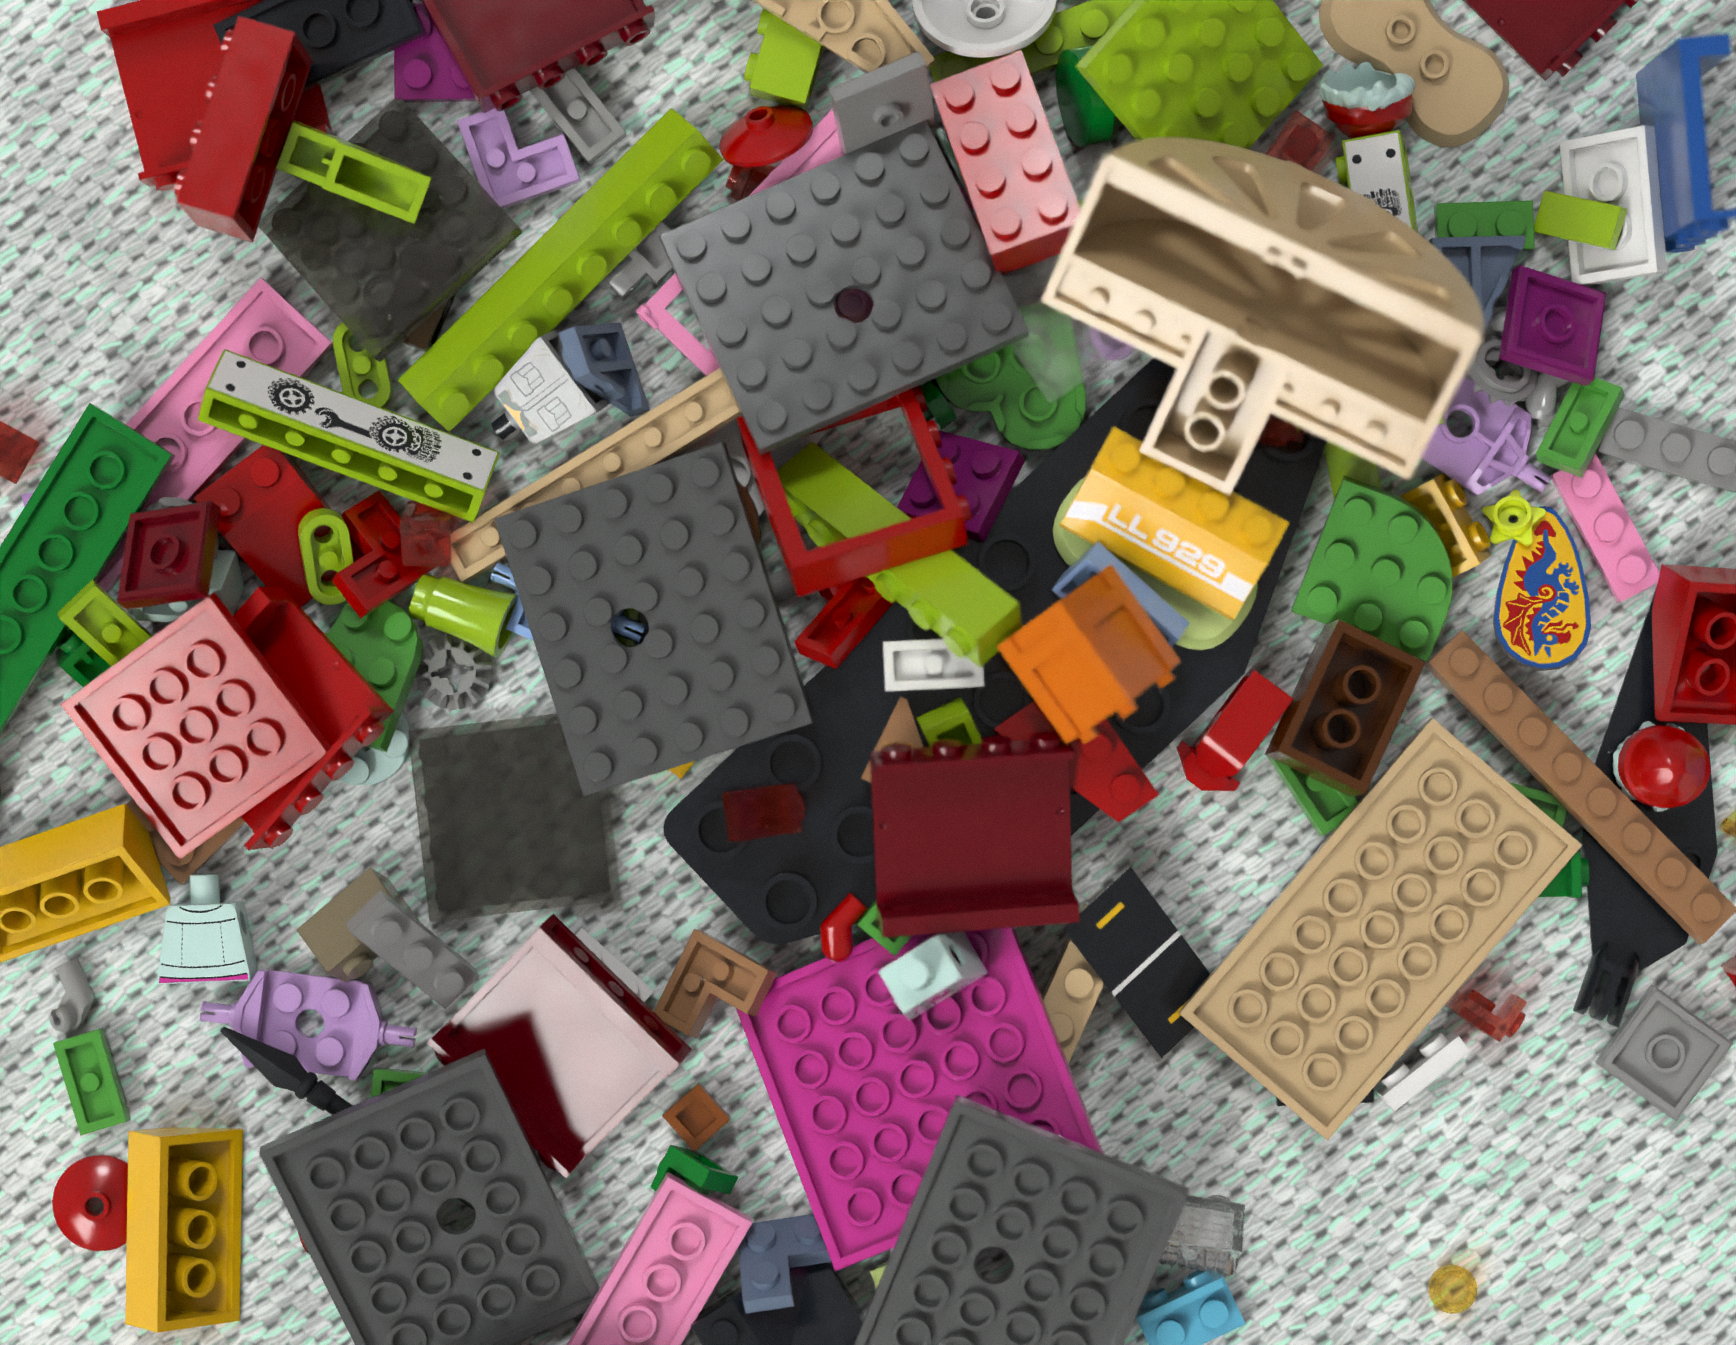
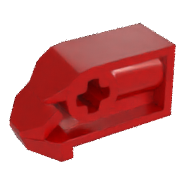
M1248 670L1192 747L1183 740L1177 745L1176 749L1186 779L1202 791H1235L1241 783L1232 776L1236 775L1246 764L1292 702L1293 698L1257 671Z

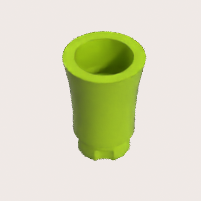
M426 574L421 576L414 589L409 606V616L426 622L428 627L455 636L480 648L493 657L499 658L507 647L512 635V631L507 630L506 627L514 610L518 594L489 590L446 576L439 578Z

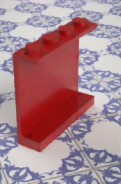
M139 0L96 11L101 31L111 39L144 172L138 173L139 180L147 186H155L156 191L172 190L175 188L180 170L188 168L193 150L190 149L191 134L198 121L203 122L209 105L205 101L207 86L213 75H219L224 60L221 57L222 45L213 25L264 0ZM321 85L302 93L293 122L296 120L333 135Z
M258 587L233 617L332 747L318 762L240 816L254 833L244 845L248 850L269 847L274 849L288 840L293 833L291 826L301 815L308 814L321 803L324 798L321 792L331 781L340 779L353 767L354 760L352 758L363 746L370 745L381 736L385 730L382 724L394 712L283 587Z

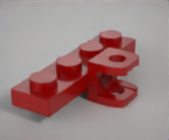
M866 576L818 591L826 605L794 641L800 655L837 669L894 602H889L882 597L875 588L874 583Z

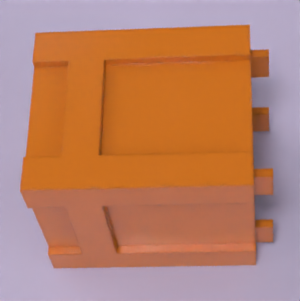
M1112 564L996 646L1066 744L1077 737L1085 744L1097 736L1099 733L1094 725L1115 711H1118L1122 718L1135 711L1138 707L1134 699L1154 682L1157 683L1159 688H1162L1174 680L1175 676L1170 670L1181 662Z

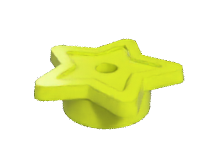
M1514 489L1509 496L1499 500L1496 505L1484 506L1482 508L1483 514L1493 524L1490 541L1494 545L1514 539L1525 546H1530L1533 541L1532 526L1543 519L1546 514L1544 508L1530 506L1517 489ZM1514 516L1518 520L1515 523H1511L1509 518Z

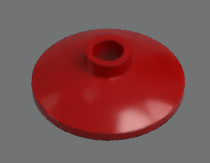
M796 106L756 107L726 129L720 139L719 149L723 159L733 166L754 168L770 165L800 150L812 135L813 122L810 115L804 109Z
M94 1155L73 1163L60 1176L53 1193L52 1209L59 1229L71 1242L92 1251H108L127 1243L128 1163L108 1155ZM92 1197H97L103 1201L104 1210L101 1214H95L90 1210L89 1201Z

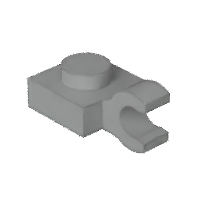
M663 221L627 255L631 261L609 282L610 288L623 301L640 285L646 276L658 285L673 270L660 242L659 235L671 230Z

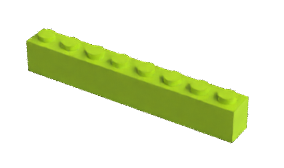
M670 108L398 381L423 409L450 432L498 385L539 337L551 332L724 159L698 129L673 108Z

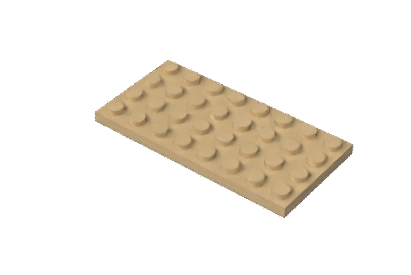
M1430 718L1178 1013L1328 1141L1579 850L1582 844L1435 719Z

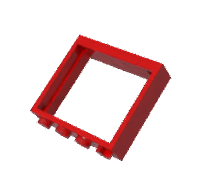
M920 385L805 436L901 407L942 510L809 551L805 549L770 451L760 455L743 417L736 418L744 453L797 597L968 544L965 522L972 520L970 507L964 494L956 496L952 486L957 485L956 474L949 456L941 458L937 450L942 448V442L935 421H926L922 412L927 411V406Z

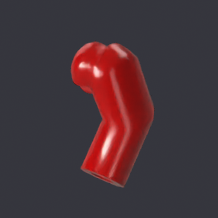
M851 892L820 925L822 952L832 962H843L850 957L853 951L852 925L868 909Z

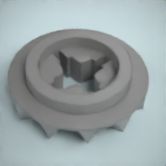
M1495 335L1483 336L1463 377L1475 382L1474 393L1479 391L1487 393L1490 404L1502 400L1506 406L1510 407L1517 401L1524 402L1536 386V370L1499 359L1502 337ZM1497 361H1499L1500 375L1504 377L1502 380L1495 377L1496 371L1492 368Z
M446 633L429 641L423 648L421 662L415 679L423 696L433 704L445 709H463L472 706L486 694L492 680V662L489 654ZM450 650L457 664L465 665L466 667L473 666L474 670L466 671V674L459 676L458 692H455V686L452 685L450 678L434 677L433 673L439 672L440 669L448 666L447 659L450 658Z

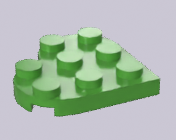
M1042 302L1018 307L1029 329V337L935 378L941 393L954 407L956 406V408L958 407L971 413H991L997 430L1005 437L1007 442L1028 451H1047L1061 445L1079 428L1086 411V392L1071 316Z
M388 601L368 615L360 618L351 605L347 603L329 633L324 634L394 710L382 724L385 730L381 736L366 746L387 752L421 662L423 641L419 637L416 623L403 608Z

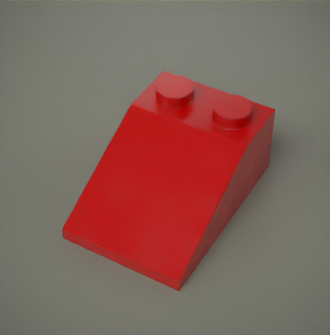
M262 445L200 492L194 499L197 503L212 501L219 506L221 511L218 530L266 587H283L300 607H303L313 597L305 581L298 527L303 517L309 512L320 508H331L290 454ZM326 525L319 526L315 530L314 535L323 537L329 533L330 527ZM350 537L353 562L365 555ZM334 570L325 571L321 579L331 581L337 572Z
M1662 564L1652 606L1655 718L1659 721L1736 725V569Z

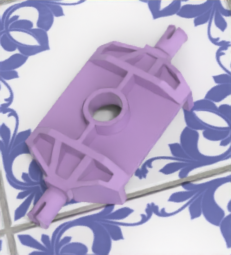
M1462 377L1444 411L1445 424L1437 425L1421 459L1451 479H1455L1460 485L1468 489V493L1474 497L1492 488L1509 476L1513 478L1518 477L1537 490L1538 493H1541L1547 486L1545 484L1550 482L1552 476L1527 462L1530 458L1526 455L1531 433L1532 416L1516 404L1508 407L1502 400L1490 404L1487 393L1484 391L1474 393L1475 382ZM1452 411H1464L1470 416L1472 429L1466 437H1456L1448 431L1447 418Z
M260 969L256 972L239 1001L233 1003L232 1006L203 1001L200 1010L209 1011L200 1014L201 1022L229 1024L238 1033L294 1055L307 1072L349 1077L348 1080L355 1081L365 1071L379 1046H384L386 1043L414 1048L416 1038L409 1037L417 1035L416 1027L388 1025V1021L383 1020L378 996L371 982L349 980L346 983L338 978ZM312 1009L322 1015L324 1028L318 1036H307L300 1030L298 1020L304 1010ZM241 1053L242 1058H243V1061H244V1064H245V1067H251V1068L255 1067V1066Z

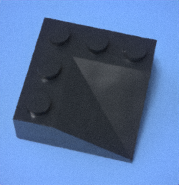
M827 1262L790 1268L793 1307L746 1314L741 1285L701 1311L690 1327L702 1345H854L865 1315L832 1264Z

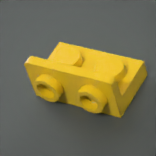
M1441 473L1400 495V497L1420 509L1437 528V532L1450 557L1452 578L1481 564L1491 556L1488 549L1490 547L1489 536L1478 521L1473 522L1465 507L1467 504L1466 494L1462 486L1455 479L1450 480L1447 475Z

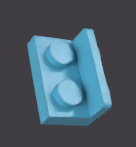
M1208 1267L1188 1274L1182 1279L1184 1286L1169 1293L1166 1292L1165 1288H1160L1146 1294L1135 1317L1149 1345H1202L1246 1324L1220 1269L1211 1273Z

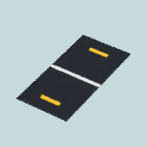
M1130 866L1079 913L1080 922L1068 923L1063 930L1162 1058L1195 1028L1178 1011L1209 977L1210 973Z

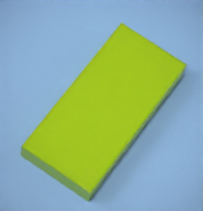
M1544 190L1534 223V232L1615 251L1627 209Z

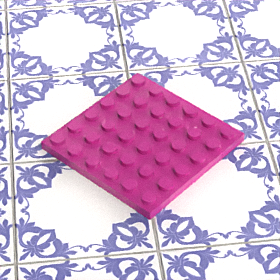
M1014 927L964 931L988 974L911 1021H908L901 1012L879 971L931 938L946 933L913 935L895 956L875 939L871 938L854 945L852 954L843 962L837 963L823 958L774 979L757 1016L748 1015L736 1008L835 1271L893 1249L956 1095L1104 1154ZM951 950L953 957L960 964L959 958L957 957L955 952Z

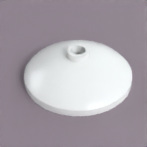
M912 0V7L917 25L933 43L958 55L985 58L1015 52L1035 41L1052 22L1058 0Z

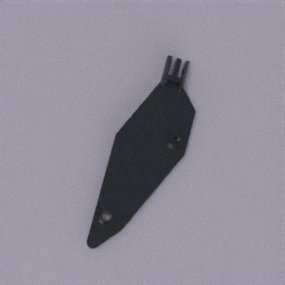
M1656 588L1595 761V765L1620 790L1621 787L1617 784L1616 777L1613 774V753L1627 736L1633 735L1634 732L1639 730L1641 724L1646 721H1650L1654 725L1673 723L1683 728L1701 742L1710 759L1707 723L1659 721L1655 718L1652 606ZM1711 769L1708 783L1703 792L1696 799L1683 806L1656 812L1652 806H1648L1638 800H1631L1709 879L1718 853ZM1582 826L1584 857L1587 858L1589 864L1587 898L1592 956L1573 1011L1584 1014L1589 1008V1016L1591 1018L1602 1021L1607 1015L1608 1024L1619 1027L1638 972L1685 945L1689 934Z

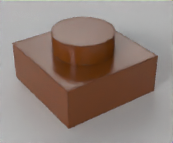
M700 1082L662 1115L694 1152L731 1119Z

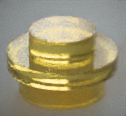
M1448 1264L1438 1268L1432 1274L1428 1283V1293L1431 1301L1438 1309L1446 1313L1456 1314L1467 1310L1474 1303L1477 1296V1284L1473 1275L1466 1268L1456 1264Z

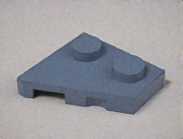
M1525 236L1431 238L1429 242L1457 268L1473 289L1483 312V330L1485 332L1493 314L1495 303L1507 284L1508 275L1518 253L1523 249Z
M621 323L574 326L558 333L562 343L561 354L563 361L571 371L574 380L631 417L650 410Z

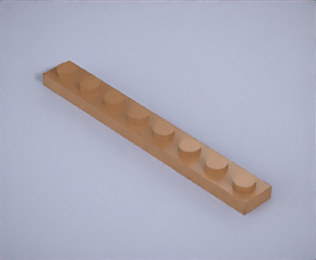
M1463 630L1456 634L1425 665L1457 700L1699 945L1706 943L1736 912V907Z

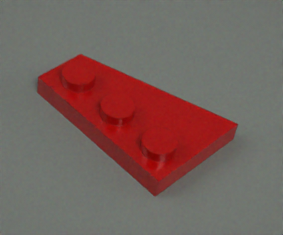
M1035 700L993 729L1000 735L1011 738L1012 741L1031 740L1032 735L1042 732H1052L1060 735ZM1105 718L1094 725L1099 733L1097 736L1085 744L1079 737L1070 742L1075 750V759H1069V784L1072 789L1119 823L1159 794Z

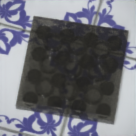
M401 97L397 100L393 99L348 142L432 177L415 224L323 189L320 185L305 180L260 221L258 226L378 362H381L523 233Z
M557 714L409 731V748L430 922L622 899L610 791L606 789L587 796L583 795Z

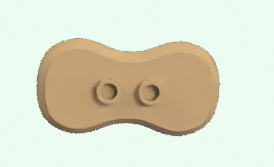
M1322 0L1319 7V22L1322 33L1332 49L1345 59L1358 65L1363 62H1369L1375 70L1390 74L1405 73L1414 79L1415 89L1412 92V112L1405 120L1410 128L1425 141L1441 147H1457L1466 144L1482 134L1500 115L1509 96V80L1502 62L1495 53L1483 44L1465 37L1449 27L1437 14L1430 0Z

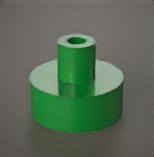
M931 380L921 385L927 406V411L922 412L926 421L934 420L937 427L942 430L955 421L957 417L945 397Z

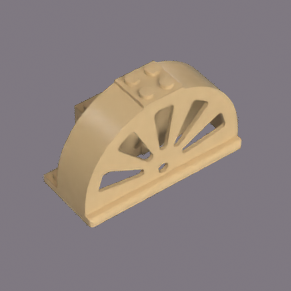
M1190 138L1144 139L1108 152L1099 166L1041 302L1178 368L1140 452L1229 495L1242 474L1271 413L1410 479L1484 335V318L1480 303L1463 275L1435 246L1400 219L1376 205V201L1289 160L1283 161L1237 146Z

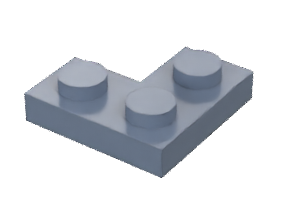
M814 1214L752 1223L738 1247L745 1313L793 1307L790 1268L832 1262Z

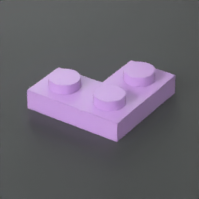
M494 108L486 113L482 111L457 120L488 211L491 214L581 182L564 134L519 149L505 110L497 111Z

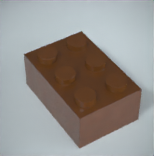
M1340 619L1324 625L1291 696L1293 700L1284 711L1264 755L1349 797L1366 794L1426 662Z

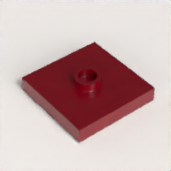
M212 501L130 514L117 603L125 609H134L208 598L221 508Z

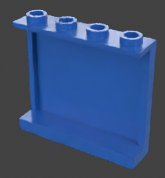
M1729 34L1678 38L1636 73L1640 126H1655L1666 253L1695 250V246L1706 244V239L1716 238L1718 233L1729 231L1730 224L1736 221V209L1712 210L1701 77L1731 54Z

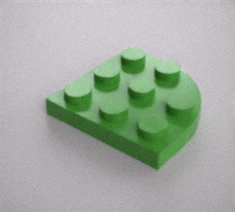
M1344 475L1294 600L1291 612L1324 624L1340 619L1416 658L1428 662L1450 607L1453 584L1450 557L1437 532V528L1420 509L1404 498Z

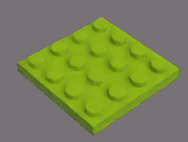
M1135 0L1075 67L1137 141L1151 138L1176 137L1213 141L1249 149L1324 65L1273 0Z

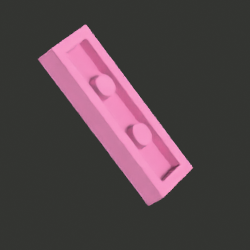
M1594 454L1582 478L1562 470L1551 474L1552 482L1616 602L1620 603L1658 583L1660 573L1597 454Z

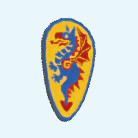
M1543 506L1539 508H1544L1546 514L1543 519L1532 526V544L1525 546L1514 539L1511 543L1498 584L1493 613L1495 638L1504 653L1519 665L1537 671L1558 670L1574 662L1586 647L1591 630L1589 596L1577 546L1567 525L1558 513L1550 507Z

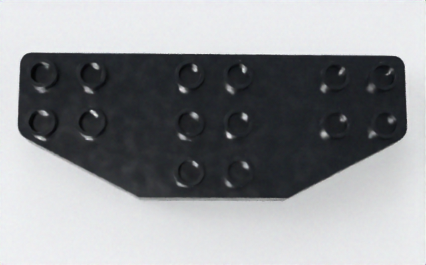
M1154 357L1008 494L984 542L967 538V545L951 549L1019 602L1022 627L1061 600L1052 589L1061 575L1070 566L1058 553L1053 539L1054 519L1060 505L1071 489L1087 475L1113 427L1144 442L1176 374L1177 367ZM1273 413L1270 414L1232 492L1286 520L1289 524L1257 581L1256 598L1248 616L1232 636L1218 646L1205 650L1187 649L1174 644L1171 648L1181 660L1178 665L1170 670L1175 679L1162 688H1159L1157 683L1154 682L1134 699L1138 708L1126 717L1122 718L1118 711L1106 717L1141 769L1146 767L1245 674L1327 443L1326 439ZM895 601L837 669L826 665L804 685L815 722L739 746L669 812L663 827L667 842L757 938L769 944L782 945L819 935L821 923L850 892L869 908L876 900L871 783L861 779L869 763L870 752L875 750L900 696L908 701L924 748L930 746L916 718L961 697L966 705L981 739L990 736H1002L993 729L1034 701V698L1000 651L983 665L984 687L885 691L883 642L943 639L931 628L924 630L917 625L911 618L908 610ZM1070 787L1072 836L1100 809Z

